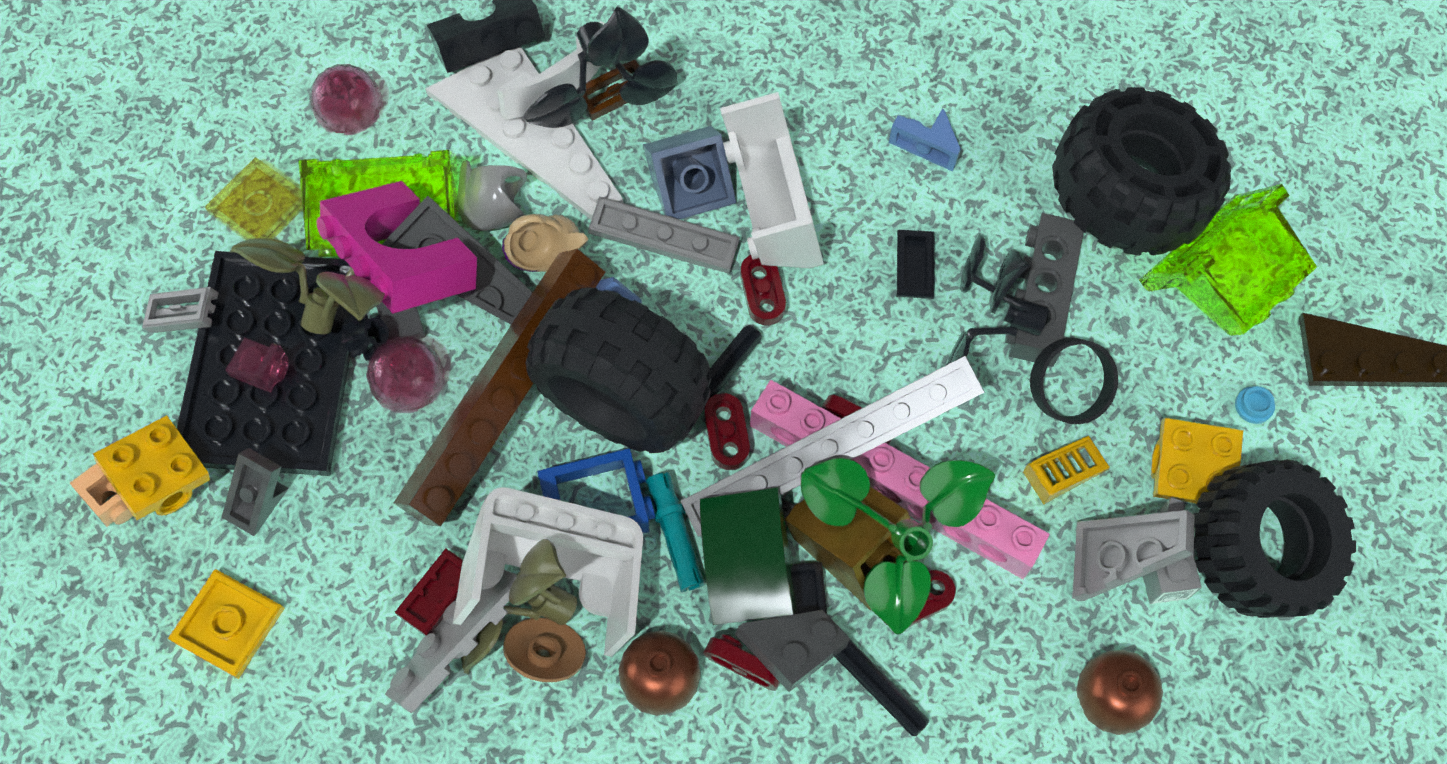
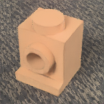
M97 463L70 482L71 486L106 527L113 522L116 525L123 524L133 516ZM114 495L112 498H110L108 501H106V499H107L109 496Z

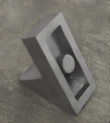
M250 448L240 452L221 518L255 536L289 489L277 482L281 466Z

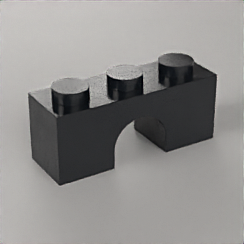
M493 0L492 3L495 11L484 19L468 21L463 19L460 13L427 24L435 51L447 73L496 56L506 50H512L544 38V30L534 2L532 0Z

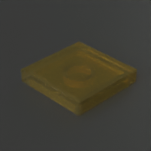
M255 157L205 206V209L210 215L244 240L254 238L274 239L311 200L305 192Z

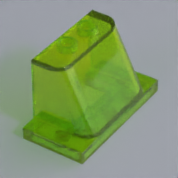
M1283 184L1234 195L1220 208L1205 230L1188 245L1184 243L1176 250L1171 251L1140 278L1139 281L1148 291L1176 287L1228 335L1233 336L1244 335L1253 326L1267 320L1271 315L1270 310L1278 303L1284 302L1295 293L1294 288L1314 271L1317 266L1278 208L1290 196Z

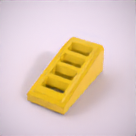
M1087 436L1027 464L1023 473L1042 503L1046 504L1109 470L1110 467L1091 438ZM1085 448L1096 466L1089 468L1079 451ZM1068 456H1073L1082 472H1076L1067 458ZM1060 461L1070 478L1065 479L1055 463ZM1049 468L1058 483L1053 485L1044 469Z

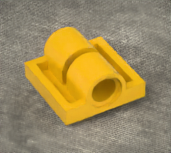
M167 415L93 453L95 462L136 520L154 511L157 515L163 516L179 510L192 497V490L210 481L208 471Z
M1164 418L1160 425L1159 440L1156 442L1152 454L1151 477L1155 479L1153 497L1165 499L1173 497L1184 502L1197 504L1201 494L1209 492L1207 486L1215 477L1222 476L1224 471L1240 466L1244 430Z

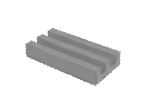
M211 287L150 294L142 328L148 332L159 333L211 327L212 319L207 316L209 313H214L215 305L211 303V300L217 299L219 292ZM198 301H199V304H197V305H188V306H182V305H180V304H182V303H190V302H198ZM158 305H170L168 308L157 309Z

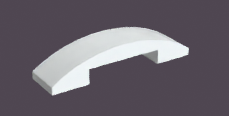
M577 37V49L542 73L532 77L523 71L497 88L501 117L512 119L524 116L528 108L539 97L558 85L568 83L574 85L576 89L579 87L580 61L578 54L583 50ZM587 62L586 83L590 81L601 66H595Z

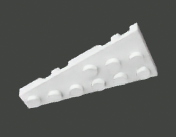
M521 46L475 63L425 88L429 97L449 109L450 113L474 128L479 135L514 162L521 164L529 170L535 178L546 183L559 193L561 198L590 220L592 219L599 196L623 203V198L573 124L559 128H549L528 123L524 120L523 116L512 119L501 117L497 88L523 71L532 77L539 74Z

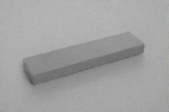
M600 196L588 228V234L725 273H730L740 237Z

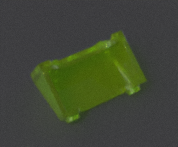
M450 150L430 151L431 154H428V157L418 153L413 156L353 160H298L306 250H318V257L338 256L335 248L327 239L324 240L320 236L317 229V218L320 217V201L403 181L420 199V203L429 196L458 223L456 154Z

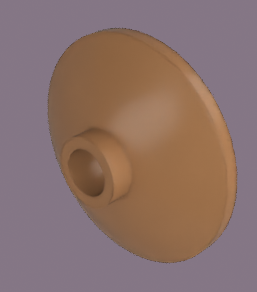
M531 618L515 624L507 632L503 644L504 655L509 665L522 676L539 682H559L569 679L581 669L586 655L585 645L581 637L566 624L559 625L547 618H539L537 621Z

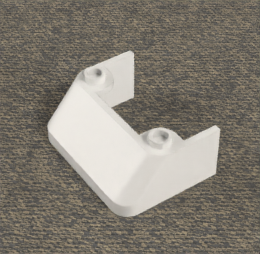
M772 93L720 108L730 140L723 142L729 164L736 162L753 227L752 237L747 238L752 259L759 258L761 264L767 266L810 269L824 265L779 93Z
M500 487L491 491L481 506L462 562L453 624L461 625L480 601L481 590L490 589L501 580L505 564L520 567L529 550L539 541L548 539L556 548L559 563L566 573L565 578L580 581L579 598L583 607L592 614L608 617L604 655L612 657L635 635L643 533L640 526L633 519L626 516L511 488Z

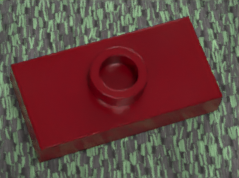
M445 548L397 608L395 614L424 636L433 633L443 620V613L446 608L457 599L463 560Z

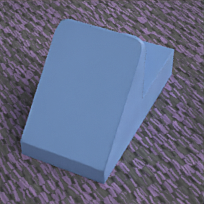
M944 109L940 111L931 129L915 119H907L898 115L892 125L888 142L952 172L961 150Z

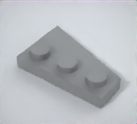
M1188 510L1077 522L1072 598L1077 601L1088 600L1194 555L1195 515Z

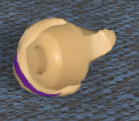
M523 215L516 218L510 225L509 232L502 241V251L506 260L513 267L529 272H547L558 253L580 249L588 241V237L583 232L580 233L575 223L563 215Z

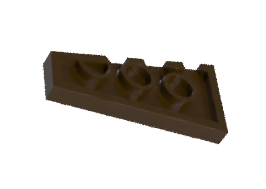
M1302 313L1299 316L1309 386L1447 387V345L1307 313Z

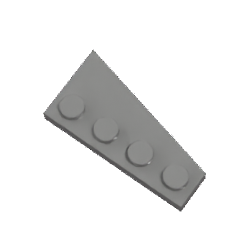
M504 570L501 580L494 587L481 590L480 601L461 625L453 624L456 601L452 602L444 611L443 620L433 633L428 634L421 640L417 647V653L408 665L401 668L393 676L390 688L385 695L405 710L413 713L450 674V666L448 664L453 659H459L464 655L467 656L478 645L476 641L477 634L489 622L497 625L508 613L504 606L509 602V591L517 575Z

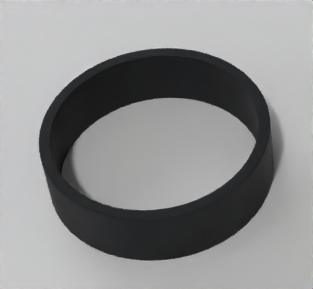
M1063 338L1049 344L1036 358L1030 374L1032 397L1040 410L1046 415L1068 424H1084L1100 417L1112 404L1118 388V371L1109 352L1097 343L1079 338ZM1073 345H1086L1097 354L1102 363L1104 382L1101 393L1095 403L1085 412L1075 416H1060L1049 406L1044 394L1043 383L1046 369L1051 360L1063 349Z

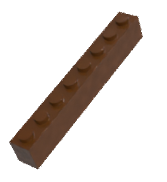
M579 249L558 253L393 502L423 524L442 526L533 385L525 364L530 351L527 346L547 311L559 298L564 299L573 290L596 288L605 274L601 267Z

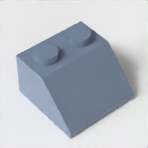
M708 126L643 144L650 175L665 216L683 219L736 204L722 136L714 127Z

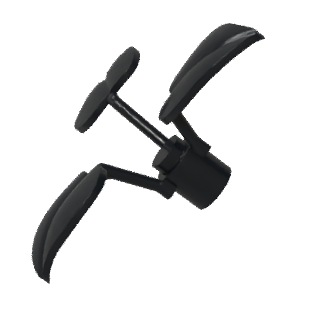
M616 7L604 25L600 22H589L580 27L577 32V38L583 50L578 54L580 61L579 87L576 89L574 85L568 83L553 87L528 108L523 118L528 123L549 128L564 127L577 121L587 109V102L585 98L581 97L586 92L587 62L595 66L613 63L623 78L627 80L620 88L619 93L624 101L632 105H645L668 94L678 83L677 73L670 63L661 60H654L641 65L635 70L633 75L627 72L620 61H632L640 57L648 47L649 38L644 27L635 17L622 8Z
M979 233L975 239L971 253L964 264L960 290L966 293L971 282H974L992 292L990 313L995 314L1001 301L1006 302L1002 321L1007 322L1008 327L970 328L967 332L962 331L952 349L947 365L964 356L967 357L970 343L978 335L1008 334L1015 337L1019 330L1039 336L1047 320L1048 307L1021 298H1015L1007 293L1017 278L1030 266L1021 258L1018 250L1011 248L1000 267L995 286L980 278L977 268L986 247L984 234Z

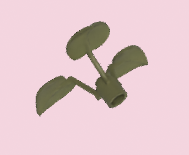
M271 238L248 239L237 243L230 251V253H238L251 263L272 272H298L301 288L299 302L306 304L301 326L315 334H328L331 332L339 305L360 321L371 309L379 305L384 298L385 293L381 292L370 280L354 276L355 273L352 267H350L346 276L333 272L319 273L316 283L320 288H315L313 293L310 294L308 292L306 267L301 264L305 260L304 253L280 240Z
M548 539L539 541L529 550L521 563L520 572L517 574L509 591L510 603L519 606L528 602L532 606L531 609L504 606V608L507 610V614L528 616L536 621L540 616H543L559 625H564L575 612L577 597L554 585L566 577V573L559 563L554 544ZM503 619L497 625L489 622L477 634L476 641L478 645L467 656L461 657L464 673L469 675L470 668L478 664L494 647L502 629Z

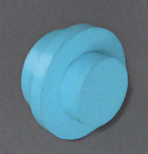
M1252 386L1243 389L1238 394L1235 400V408L1239 416L1245 421L1260 424L1266 422L1273 415L1275 401L1273 395L1267 389Z

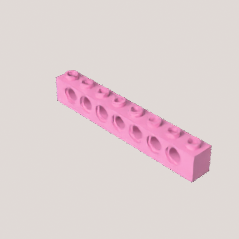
M770 380L751 410L750 427L787 447L841 418ZM883 443L852 459L866 470L872 488L907 510L909 516L922 522L923 507L929 501L922 496L919 484L923 475L930 467L887 443ZM988 499L985 500L979 514L971 522L960 527L945 526L935 519L932 510L930 512L929 523L932 525V529L1023 580L1032 569L1050 535Z

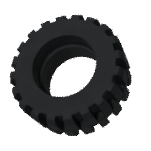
M1288 459L1233 467L1224 471L1222 476L1215 477L1207 486L1209 492L1201 494L1196 505L1200 508L1199 513H1194V549H1196L1198 556L1195 563L1198 572L1204 573L1206 576L1204 580L1206 586L1212 593H1220L1217 598L1225 606L1235 608L1239 614L1257 616L1258 618L1307 616L1314 614L1318 609L1326 608L1333 602V596H1338L1347 584L1344 581V577L1351 575L1354 562L1351 561V554L1356 552V540H1352L1351 529H1355L1353 518L1348 517L1345 509L1348 505L1341 495L1335 494L1334 490L1336 487L1326 477L1319 478L1321 473L1309 465H1302L1298 461ZM1267 507L1278 518L1285 537L1284 558L1277 571L1274 570L1266 559L1260 541L1261 520Z

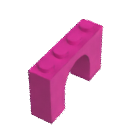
M403 181L320 201V217L317 218V229L320 236L324 240H328L335 248L339 258L344 259L352 267L356 276L370 280L381 292L385 293L382 302L392 314L476 289L477 257L458 237L416 249H397L378 243L381 240L387 239L420 204V199Z

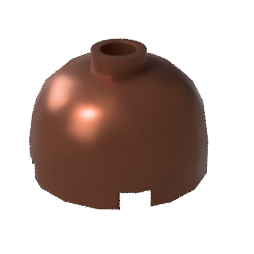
M666 631L647 632L633 640L624 651L618 669L620 686L628 702L641 712L656 716L673 713L685 707L696 694L700 681L699 660L691 645L677 634Z
M1126 650L1107 651L1090 660L1079 675L1076 689L1077 697L1087 719L1102 731L1116 735L1134 733L1150 724L1161 707L1163 697L1160 676L1152 664L1139 654Z

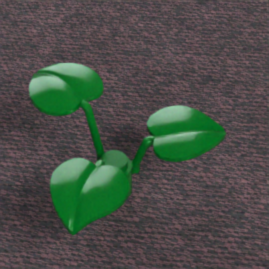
M832 458L805 468L801 473V492L811 512L828 525H848L854 519L858 508L892 532V543L902 554L897 556L896 563L882 561L876 564L866 575L863 592L871 610L895 634L900 635L916 620L930 593V573L927 567L918 560L925 558L933 546V539L929 533V530L932 528V525L929 523L931 510L935 519L945 526L960 527L966 525L981 511L995 474L990 469L967 460H947L935 464L927 470L919 484L922 496L929 501L923 507L921 523L912 519H904L895 525L861 502L869 493L870 480L866 470L860 464L848 458Z

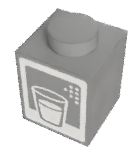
M1194 555L1143 576L1149 604L1186 600L1202 588Z

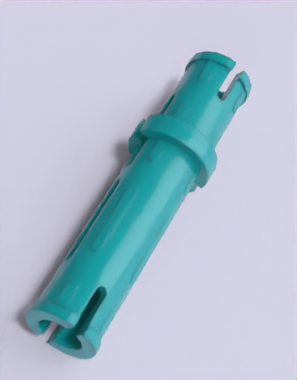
M665 472L664 474L658 473L646 479V483L656 510L654 512L655 522L660 523L668 552L676 572L680 592H686L687 588L689 591L705 585L686 529L683 518L685 509L678 502L669 472Z

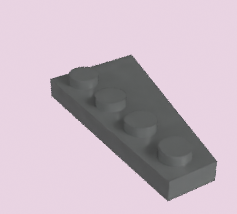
M427 196L382 245L397 249H416L458 237L477 257L476 289L457 294V296L511 325L533 292L435 201Z

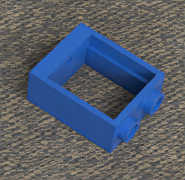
M630 448L537 471L543 496L561 500L557 484L624 468L636 514L629 516V518L637 522L643 534L650 532L649 520L655 519L650 496L642 497L639 484L646 482L641 460L633 461Z

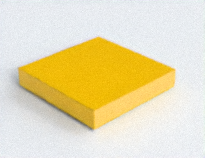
M214 569L168 639L239 679L285 608Z

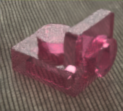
M244 338L226 368V372L235 379L271 393L275 384L282 381L285 377L289 359L281 346L272 343L270 347Z

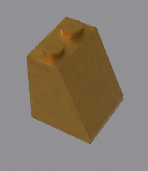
M871 486L868 495L861 501L895 525L901 520L911 519L907 510ZM805 500L796 504L785 518L793 539L818 562H822V566L871 610L863 592L866 575L876 564L882 561L896 563L897 556L902 554L892 543V532L858 508L854 519L848 525L832 526L818 519L811 512Z

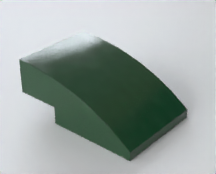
M779 486L700 498L703 557L713 625L793 615L797 605L790 569L792 561Z

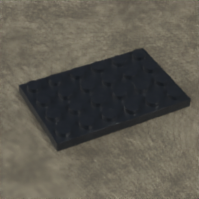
M215 251L207 287H211L219 293L217 299L211 300V303L215 305L214 313H209L207 316L212 319L211 327L198 328L177 430L205 468L234 470L238 454L250 448L280 465V473L330 476L351 352L341 343L345 332L342 324L353 320V315L339 305L330 333L315 334L309 332L301 326L306 304L299 302L301 288L298 272H272L251 263L238 253ZM305 257V260L301 263L306 267L308 292L310 294L313 293L315 288H320L316 283L319 273L333 272L346 276L351 267L344 259Z

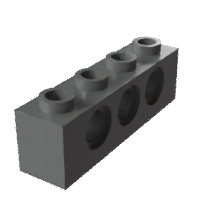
M1041 213L1037 225L1030 224L1025 246L1031 247L1029 257L1024 256L1023 260L1030 266L1018 277L1024 279L1023 289H1016L1014 297L1048 307V316L1039 336L1019 330L1015 337L1006 334L1005 343L1011 344L1009 357L1035 362L1044 348L1064 338L1084 233L1073 223L1074 220ZM1043 254H1050L1056 260H1050L1046 258ZM1038 285L1044 286V287H1046L1050 292H1049V293L1042 292L1041 290H1039V289L1037 288V286H1038ZM1061 351L1051 360L1048 366H1054Z

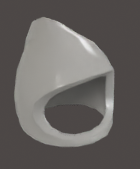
M468 160L463 161L460 169L457 195L458 212L463 223L474 230L487 231L506 227L512 224L516 218L523 216L524 213L514 204V198L525 184L527 173L520 168L506 165H488L471 169L470 162ZM510 176L521 178L512 183H504L505 179Z

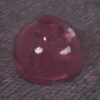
M336 64L327 67L318 74L310 89L309 100L315 119L328 132L355 135L370 128L377 122L380 116L379 112L383 106V97L375 79L365 69L351 64Z
M400 336L387 340L375 350L368 361L366 378L372 396L383 408L394 413L411 414L419 411L418 409L425 407L427 404L433 403L438 398L444 387L445 371L439 355L427 342L415 337Z

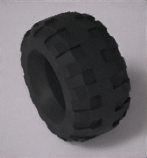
M1128 87L1124 92L1120 89L1111 90L1094 98L1089 106L1084 105L1074 116L1054 153L1056 159L1052 165L1054 188L1059 194L1058 201L1063 210L1073 216L1075 219L1073 223L1084 233L1089 232L1098 239L1097 242L1109 248L1114 246L1123 249L1124 253L1139 256L1143 252H1149L1150 255L1154 256L1176 250L1182 244L1188 245L1205 230L1226 200L1224 197L1230 189L1231 165L1227 160L1229 152L1224 140H1219L1216 135L1217 129L1208 119L1201 117L1196 112V108L1185 101L1182 103L1172 98L1171 94L1159 90L1155 92L1145 91L1143 87Z
M581 288L571 291L564 299L559 298L556 300L539 323L527 346L530 350L525 362L528 376L545 398H548L555 404L556 408L565 415L575 419L588 430L602 435L609 441L622 444L639 452L661 453L670 450L677 441H683L695 425L710 397L711 389L709 385L712 373L705 355L699 352L696 343L688 335L680 332L672 322L652 312L647 306L635 300L631 301L622 297L621 294L609 290L599 291L597 288Z

